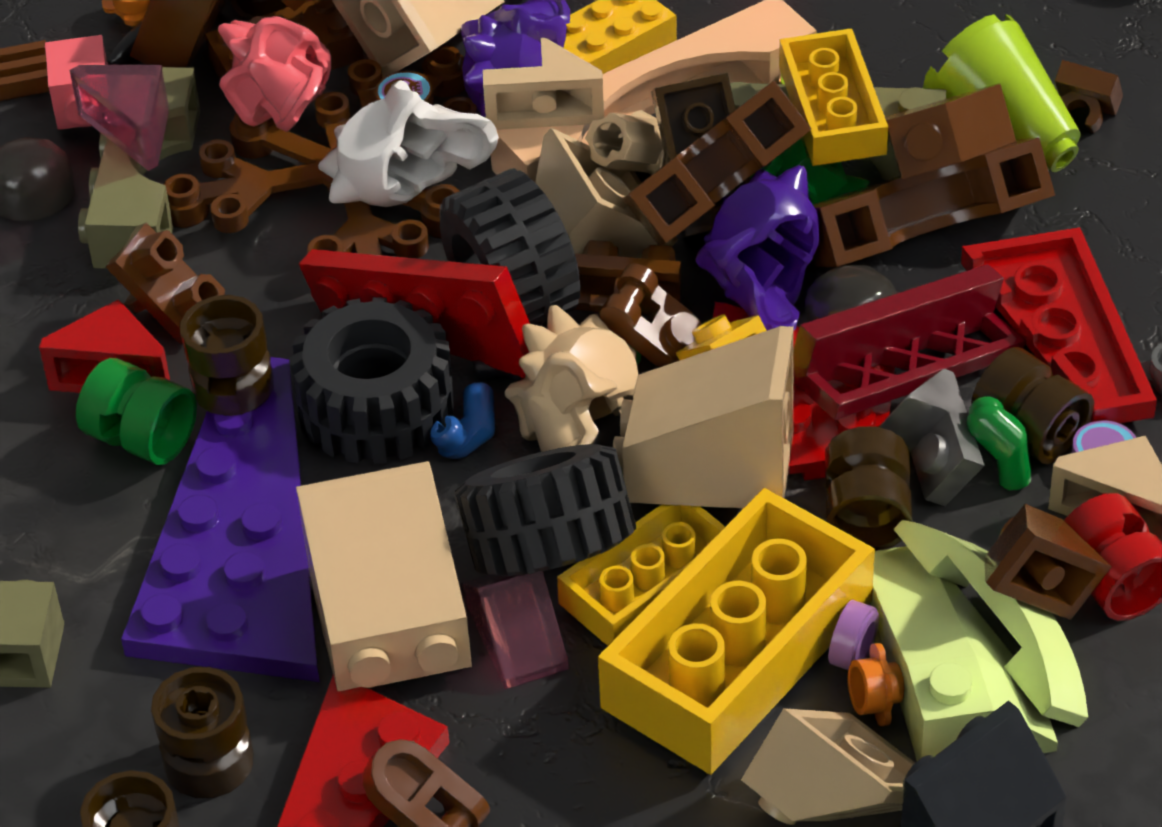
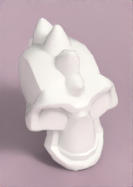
M399 80L391 85L384 99L369 103L349 119L346 124L335 128L334 135L337 140V147L318 166L319 170L333 178L329 193L330 202L336 204L362 201L369 205L391 207L407 203L425 187L449 178L456 171L457 164L470 170L485 162L495 150L499 137L496 127L491 120L478 114L460 113L438 104L431 105L422 100L417 92L411 91L406 82Z

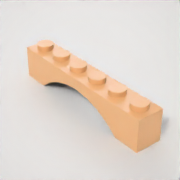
M764 0L602 74L604 118L610 112L631 115L636 111L642 110L650 115L654 114L655 109L651 91L654 88L728 73L730 83L769 84L775 80L777 84H781L779 39L817 34V30L783 0ZM591 124L551 126L589 145L585 137ZM551 127L498 129V143L491 154L492 171L498 175L515 168L517 171L521 170L535 182L543 137Z

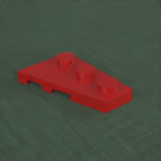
M333 674L277 827H384L389 818L373 805L363 787V771L369 759L387 742L399 739L414 741L438 758L450 743L448 726L366 687L337 691Z

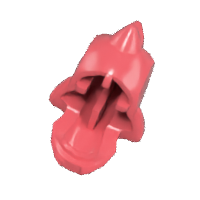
M277 16L264 17L257 24L234 20L231 24L223 23L219 25L218 32L233 54L232 69L222 76L219 84L227 100L235 109L240 119L247 125L255 127L273 118L277 128L288 132L297 123L307 105L325 90V85L331 71V54L329 50L306 27Z

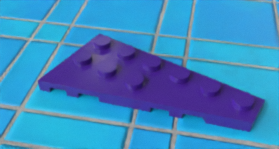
M270 357L274 375V389L268 400L257 409L242 415L232 416L206 412L121 638L125 656L320 682L310 575L296 487L301 486V473L289 359Z

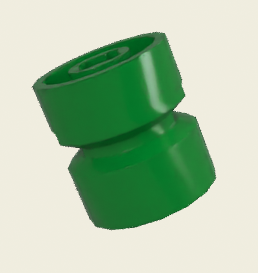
M108 358L100 362L92 370L81 388L76 406L77 425L84 434L112 446L122 445L128 453L155 465L167 464L182 451L192 433L197 414L196 396L191 389L163 377H151L146 370L118 358Z

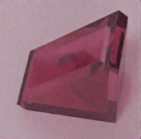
M78 65L69 70L78 115L148 171L158 166L169 114L162 65Z
M543 571L518 576L500 577L486 575L460 583L462 596L504 689L569 669L567 655Z

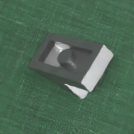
M942 369L910 393L879 426L880 428L893 431L904 440L911 453L925 500L942 506H946L984 467L977 441L969 432L966 424L968 414L954 372Z

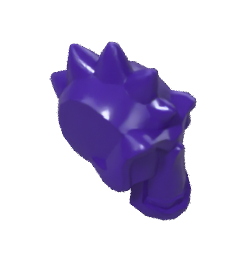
M530 0L520 5L503 4L499 10L491 12L487 16L481 15L479 19L469 20L461 25L460 34L466 51L462 66L464 87L469 98L477 105V111L481 116L486 118L483 70L542 66L541 38L549 39L557 45L564 47L566 24L570 23L571 11L565 0Z
M800 165L786 170L778 177L764 169H759L748 184L740 186L731 196H724L720 200L721 208L715 217L713 228L704 236L706 245L698 251L695 259L698 266L707 270L716 279L718 284L725 289V297L738 303L749 317L759 315L767 331L779 326L793 327V331L796 329L800 312L793 305L800 294L805 269L813 259L819 245V218L815 207L809 200L806 169Z

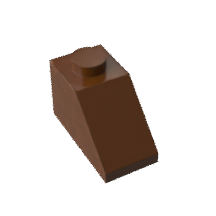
M1000 83L885 116L888 124L889 139L902 179L961 163L1016 142Z
M1024 504L1016 516L1003 526L999 538L984 556L985 582L993 591L1070 620L1112 567L1063 519L1027 504Z

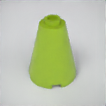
M995 14L985 16L966 27L945 46L942 52L949 59L938 73L930 66L925 75L924 89L946 90L947 99L1000 83L1016 140L1039 137L1048 171L1058 172L1074 160L1079 151L1077 144L1081 135L1080 131L1020 25L1010 15L1005 14V21H1000Z

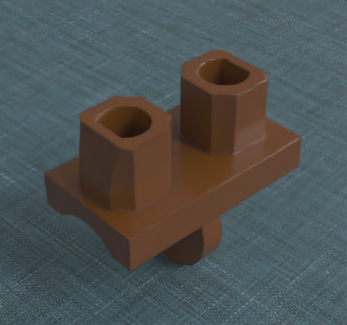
M145 222L134 229L124 247L105 267L130 292L124 305L133 314H138L146 309L182 345L180 322L186 311L199 301L212 296L224 295L225 289L211 274L196 275L182 260L184 257L183 245L169 230L156 233Z
M589 240L582 254L575 253L579 270L580 298L578 299V306L573 310L600 312L608 297L618 294L617 281L625 267L629 264H641L651 269L657 276L658 286L681 303V261H676L675 250L672 246L649 245L643 249L641 258L619 257V248L610 241ZM641 311V316H648Z

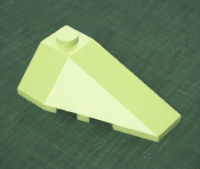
M907 546L875 551L873 592L870 604L879 613L878 631L886 652L888 663L896 662L903 675L904 697L900 705L916 760L918 761L926 755L936 756L956 741L961 730L977 716H984L986 718L1008 700L1021 711L1042 752L1057 751L1058 742L1050 718L1042 716L1004 668L1013 657L1012 653L959 587L953 582L929 574Z

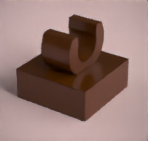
M1062 60L1055 78L1059 96L1069 113L1079 107L1090 111L1085 125L1087 132L1094 134L1102 125V112L1113 116L1117 114L1123 98L1119 77L1112 73Z

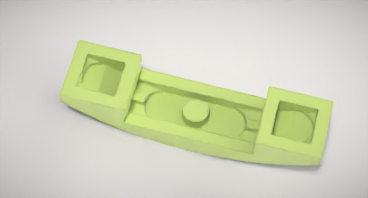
M901 520L894 528V531L926 571L933 576L963 587L971 584L1022 648L1004 668L1042 716L1080 727L1088 718L1085 691L1073 651L1054 615L1041 608L993 591L985 582L984 556L988 553L985 549L923 524Z

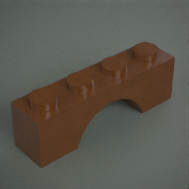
M1039 137L1016 140L1014 143L961 163L906 179L898 176L814 203L813 206L819 218V245L811 260L812 267H839L891 250L893 246L900 242L939 228L1004 213L1055 196Z

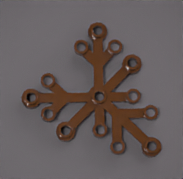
M439 46L428 53L422 63V73L432 83L433 96L452 97L465 90L462 71L464 56L460 54L458 49L452 46ZM370 59L358 60L348 68L349 87L351 92L358 96L361 109L369 103L376 102L375 88L377 83L383 78L381 65ZM327 92L315 100L316 120L318 125L325 129L329 148L289 131L285 132L277 128L273 118L255 127L247 125L236 112L229 127L232 144L226 140L216 139L206 142L199 150L203 173L211 178L225 179L201 183L190 174H177L165 181L164 185H166L173 226L186 228L201 223L208 216V204H211L214 227L223 233H236L247 226L249 222L248 217L272 193L319 184L326 185L327 190L330 192L333 178L319 170L318 165L337 147V140L334 135L335 128L346 124L351 119L347 96L339 92ZM454 97L447 100L443 105L445 108L460 113L477 114V105L467 97ZM276 151L303 162L305 165L267 171L236 158L235 153L244 158L257 159ZM448 184L436 185L430 189L424 188L417 196L407 203H403L421 212V222L417 220H404L396 225L372 215L369 204L365 202L344 203L348 220L334 235H321L312 239L307 247L308 253L311 249L350 253L356 249V253L382 255L381 244L392 249L398 257L418 259L424 256L429 249L428 235L441 239L440 205L445 197L457 193L459 190Z

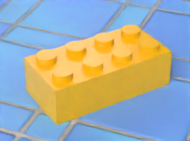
M763 488L598 656L600 708L712 775L830 647L835 626L847 603L850 600H856L867 605L872 602L875 549L768 489Z

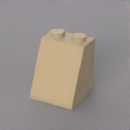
M332 0L369 59L381 65L383 77L398 72L432 52L460 33L461 25L466 21L479 19L481 15H486L505 2L504 0Z
M779 326L638 375L633 400L622 401L620 414L621 436H615L613 440V448L617 451L630 503L744 508L763 488L782 498L785 497L793 441V327Z
M429 461L296 487L311 587L337 691L357 687L371 688L472 667L467 616Z

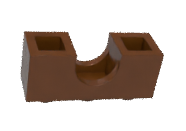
M774 80L622 199L658 245L666 244L715 206V203L736 186L766 166L812 130V128Z

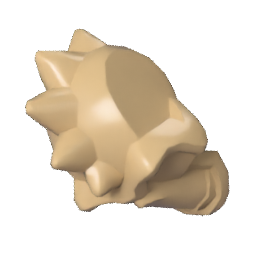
M551 305L548 310L547 329L533 324L523 325V337L529 353L520 358L519 365L526 376L522 380L511 383L504 392L505 397L515 407L522 437L528 441L538 440L541 452L568 446L594 444L599 432L594 424V420L612 413L615 416H619L621 414L622 401L633 400L639 375L635 360V350L628 346L625 340L610 331L597 314H591L578 325L560 307Z

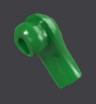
M989 396L976 399L970 405L966 424L969 432L996 459L1000 485L1008 490L1025 488L1031 482L1025 427L1016 417L1004 410L1002 403L998 399Z

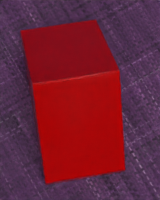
M119 299L42 338L39 346L49 391L80 393L83 384L92 370L100 362L108 358H118L142 368L151 377L157 376L170 380L164 347Z

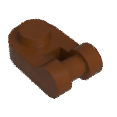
M641 264L627 265L617 281L619 292L608 297L600 311V319L606 324L608 329L625 340L627 344L660 368L680 361L676 352L696 341L691 332L702 325L700 320L689 309L658 286L657 276L651 269ZM641 311L648 315L647 319L641 316Z
M399 739L387 742L369 759L363 771V787L368 799L379 811L399 827H480L490 813V806L480 793L426 748L414 741ZM432 797L438 800L444 807L445 814L441 819L425 807Z

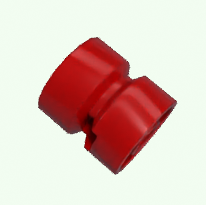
M1106 493L1096 496L1075 508L1064 519L1083 540L1112 566L1091 593V596L1107 617L1116 621L1131 620L1144 615L1162 602V542L1156 535L1149 532L1146 522L1126 497L1118 493Z

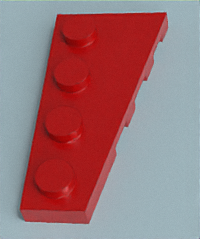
M1080 227L962 246L961 265L966 271L988 264L1004 277L995 307L1014 331L1026 340L1025 344L1034 356L1050 366L1053 376L1060 375L1092 395L1095 403L1090 422L1112 421L1120 424L1154 418L1157 399Z
M311 249L299 263L300 269L311 290V295L320 312L332 306L338 309L347 306L346 301L359 298L361 303L372 302L373 297L387 298V303L393 304L399 300L412 303L413 311L424 309L433 316V323L441 324L446 332V341H449L450 354L470 361L479 360L492 368L525 378L526 374L520 367L519 360L522 356L529 353L524 341L522 328L524 324H530L506 266Z

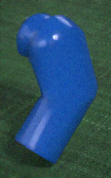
M481 382L469 384L463 390L464 417L458 420L454 416H446V428L439 421L435 422L431 429L430 437L432 443L438 447L440 455L448 459H463L494 436V392L491 386Z

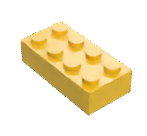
M597 0L570 15V23L566 24V40L563 48L602 70V74L676 41V14L657 0Z
M852 28L779 39V69L790 101L812 128L803 136L812 166L887 155L888 124Z
M661 504L635 522L636 529L619 545L601 554L579 561L557 576L559 604L609 646L725 528L721 522L701 506Z

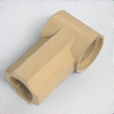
M642 110L636 111L631 115L610 112L603 119L592 120L585 140L588 142L591 150L590 159L597 164L607 168L645 172L651 175L666 164L657 118Z

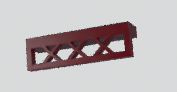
M986 264L801 324L793 349V382L834 420L909 395L942 369L954 372L955 378L986 368L1004 351L1013 347L1024 349L1026 340L993 313L1004 277L990 265ZM980 330L993 342L987 343L966 338L964 335ZM928 348L949 353L952 356L943 359L921 354L918 351ZM883 364L904 369L906 372L896 375L874 370L871 367ZM835 380L856 385L859 388L840 394L828 381Z

